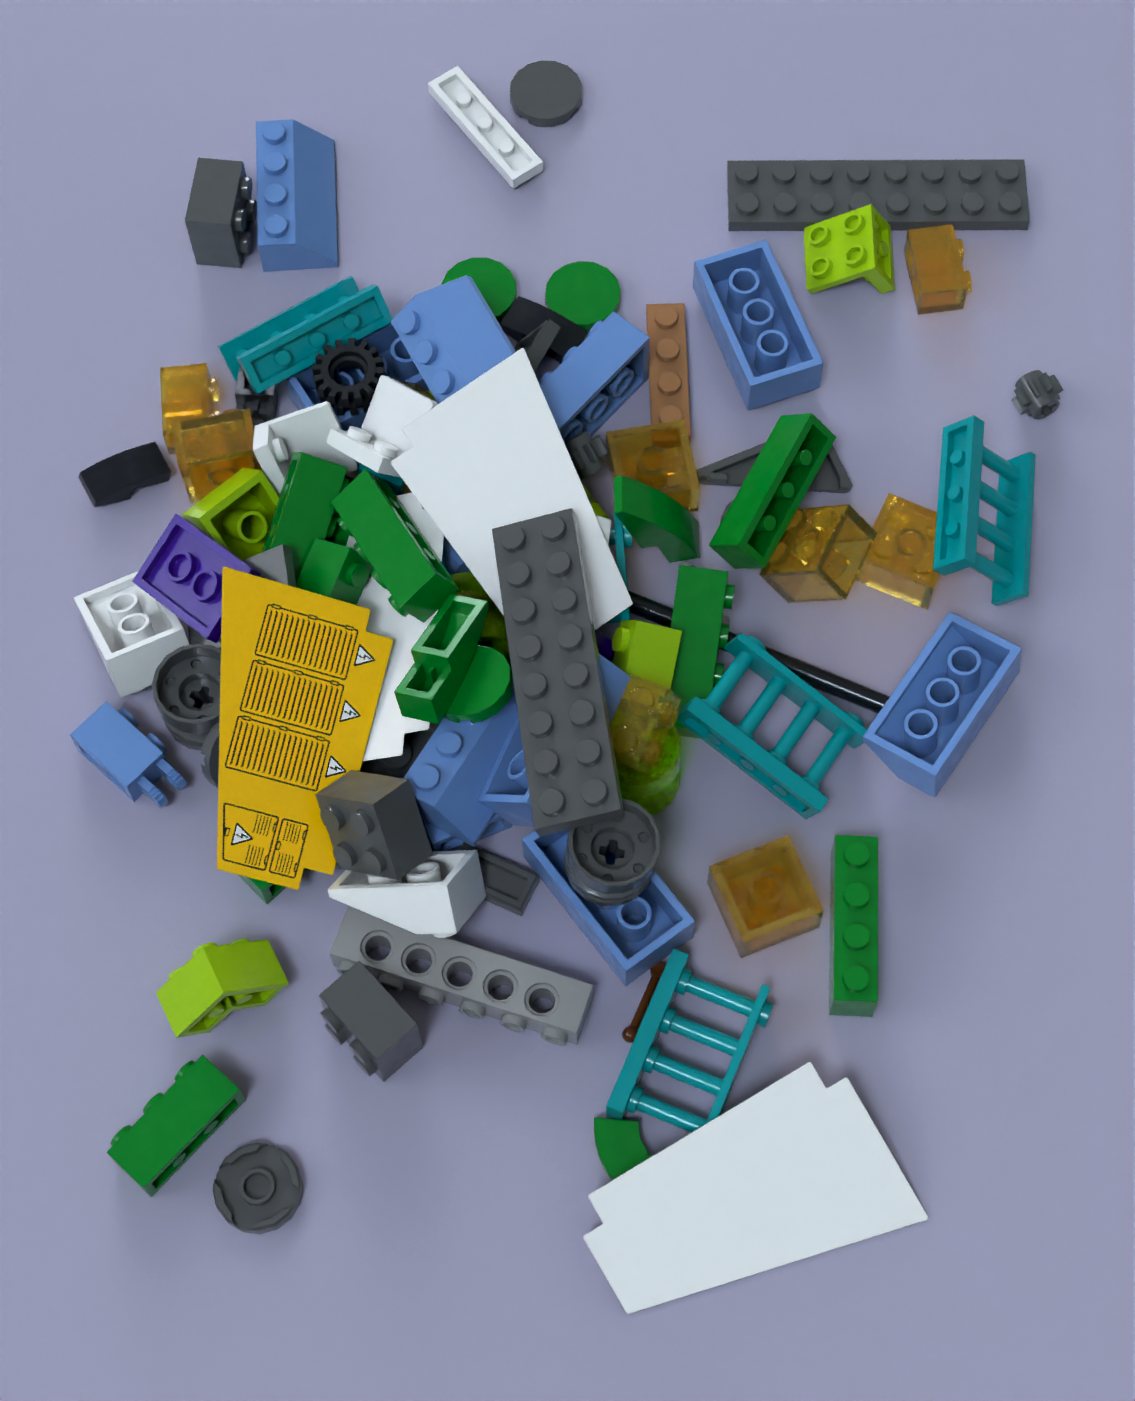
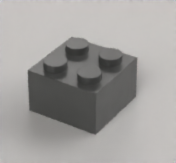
M198 157L185 217L187 231L196 264L241 268L244 254H249L251 232L248 230L250 222L255 223L257 218V201L251 199L252 178L246 177L243 161Z
M351 770L315 794L321 810L320 816L327 828L333 846V855L339 863L340 869L399 880L433 855L409 779Z
M360 961L319 994L324 1009L320 1012V1015L327 1023L324 1025L325 1028L340 1045L346 1041L349 1043V1048L355 1054L353 1059L369 1077L376 1073L385 1082L423 1049L417 1023Z

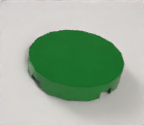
M481 257L469 258L458 262L448 270L441 285L465 275L471 276L498 323L503 320L516 300V282L508 268L498 261Z
M577 261L565 264L552 274L546 283L545 304L547 308L589 332L596 322L604 321L613 311L615 313L618 312L621 289L617 278L606 267L595 262Z
M477 645L465 678L451 706L444 715L445 718L456 723H461L460 720H470L471 723L482 722L497 714L509 702L512 695L513 675L512 669L503 654L494 648Z

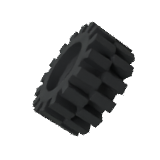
M348 338V345H343L342 339L335 340L336 348L332 349L327 344L323 347L324 355L318 353L315 357L316 364H313L312 371L318 398L321 403L324 401L330 402L333 409L336 406L337 414L344 415L346 409H350L351 416L358 415L357 408L360 407L366 413L381 375H385L382 356H379L378 350L374 346L369 350V344L364 340L361 341L359 346L356 345L355 338ZM349 368L362 370L365 374L361 382L351 386L340 385L335 381V376L340 371Z

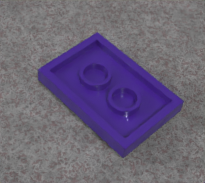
M175 513L132 582L206 639L217 643L221 637L222 568L228 567L260 577L261 573L190 521Z

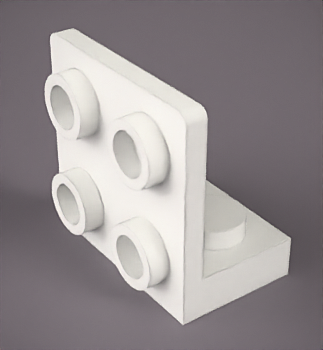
M381 375L362 427L349 426L348 431L331 428L326 443L377 473L400 477L391 465V461L413 447L402 431V428L438 405V403L389 376Z
M325 401L254 426L253 452L266 478L278 496H280L293 452H303L347 467L346 473L358 469V462L326 443L331 428L342 430L330 402Z

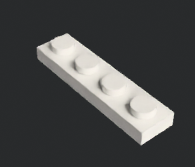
M458 66L428 83V90L431 96L513 189L543 171V161Z

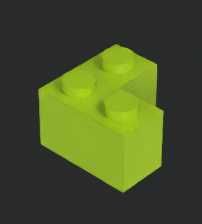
M242 938L230 944L216 945L215 942H209L199 946L192 952L193 957L184 966L175 969L169 974V980L156 992V995L175 1037L178 1038L209 1033L233 1010L265 1006L289 983L268 939L249 941L247 938Z

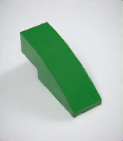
M622 475L614 477V513L641 549L657 546L669 563L700 558L699 522L685 507L663 492L642 482Z
M455 594L448 596L411 649L414 664L394 691L402 716L440 724L451 706L473 659L489 608L487 601Z

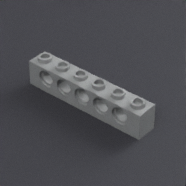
M349 906L330 951L333 965L338 967L337 971L342 975L360 961L386 990L401 993L402 989L418 993V998L426 1003L442 1006L443 1002L458 1006L459 1011L469 1017L483 1019L484 1015L500 1020V1025L515 1032H524L526 1028L542 1033V1039L560 1046H565L566 1042L577 1045L593 999V984L449 938H437L433 934H415ZM378 946H385L391 950L389 955L383 960H373L368 957L371 950ZM418 959H425L431 963L430 968L420 974L411 972L409 966ZM458 972H466L472 976L471 981L462 987L454 986L449 982L450 978ZM498 985H506L513 990L511 996L504 1000L494 999L490 996V992ZM539 998H546L554 1003V1007L547 1013H537L532 1010L531 1004Z

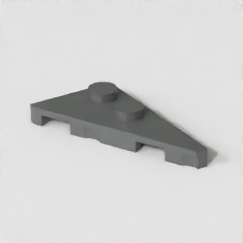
M765 443L696 469L694 476L698 484L741 487ZM833 445L807 491L844 494L851 491L853 485Z

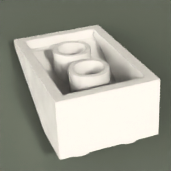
M138 571L73 597L121 698L132 693L141 692L146 687L151 686L156 668L162 660L176 649L189 645L184 628L177 616L132 582Z
M477 850L432 851V856L399 880L345 870L328 888L329 897L412 933L433 934L437 938L455 935L486 898V892Z

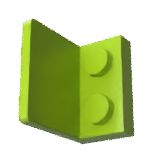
M872 204L804 228L806 289L811 294L861 277L866 282H870L881 294L895 290L891 226Z

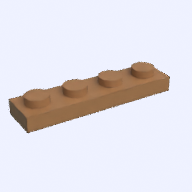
M684 303L646 304L647 336L650 337L649 395L652 445L690 444L691 426Z

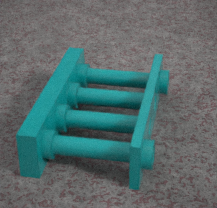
M349 276L217 347L233 379L237 381L241 365L253 391L259 394L315 364V357L318 353L324 355L323 347L327 344L334 349L336 348L335 340L342 339L343 345H348V338H355L358 341L391 323L393 318L377 285L372 284L359 291L353 277Z
M973 415L943 427L933 570L945 576L968 567L993 580L991 603L999 606L1027 597L1029 593L1036 455L1028 452L1010 460L1000 457L983 446L984 421ZM982 464L999 474L998 491L981 481ZM980 499L997 509L996 526L979 516ZM977 534L995 545L994 562L976 552Z
M741 632L725 646L724 649L732 654L735 659L708 697L700 700L695 696L682 706L675 719L804 819H808L821 812L829 800L820 792L819 784L846 744L854 749L865 743L863 735L867 729L864 728V723L859 717L850 712L842 711L766 652V647L760 640L753 636H746ZM750 668L768 684L740 724L733 725L721 716L720 708L747 669ZM782 693L801 709L772 751H766L754 741L753 733ZM815 719L830 730L833 735L806 775L799 776L787 767L786 759Z
M673 948L606 1105V1117L624 1120L627 1111L635 1114L636 1110L692 1133L720 1116L757 1025L765 1028L774 1004L767 1001L770 987L762 984L756 1001L694 977L692 976L693 971L687 969L689 954ZM687 992L749 1017L740 1040L676 1015L677 1010L671 1008L676 994L684 996ZM669 1031H672L733 1056L724 1079L660 1054L661 1049L655 1047L660 1032L668 1034ZM653 1070L717 1096L708 1119L643 1094L644 1089L638 1087L644 1071L650 1074Z

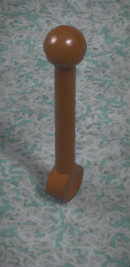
M662 961L650 968L651 979L630 1026L626 1027L622 1032V1037L627 1043H633L636 1037L638 1027L666 966Z

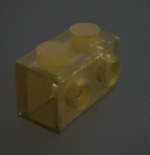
M631 675L610 723L617 765L649 777L652 768L657 765L662 755L663 741L666 734L678 718L680 697L668 688Z

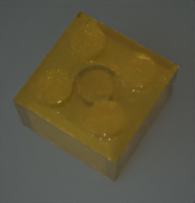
M250 408L243 410L229 409L221 414L202 418L189 417L182 422L171 424L177 463L190 503L199 502L242 468L262 470L253 452L254 423Z
M684 419L606 432V448L609 452L606 454L613 491L614 477L622 475L663 492L680 503L689 512L698 511L700 486Z
M889 493L859 554L853 580L928 610L943 575L933 570L937 512Z
M849 504L797 509L765 568H762L759 575L788 603L846 600L877 536V532Z
M789 836L709 866L707 884L741 958L820 927L824 911Z

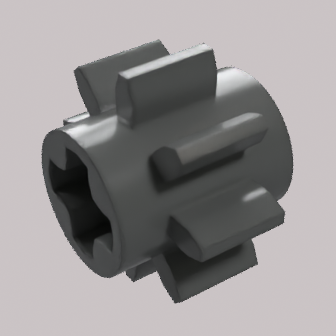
M1034 370L1023 375L1015 384L1016 389L1014 392L1016 396L1011 400L1020 415L1027 413L1028 417L1033 416L1034 419H1042L1056 411L1060 405L1058 401L1060 396L1058 394L1063 391V388L1055 375L1048 376L1046 372L1042 374L1040 370Z
M586 430L564 442L580 480L606 466L602 456L609 452L600 435L591 438Z

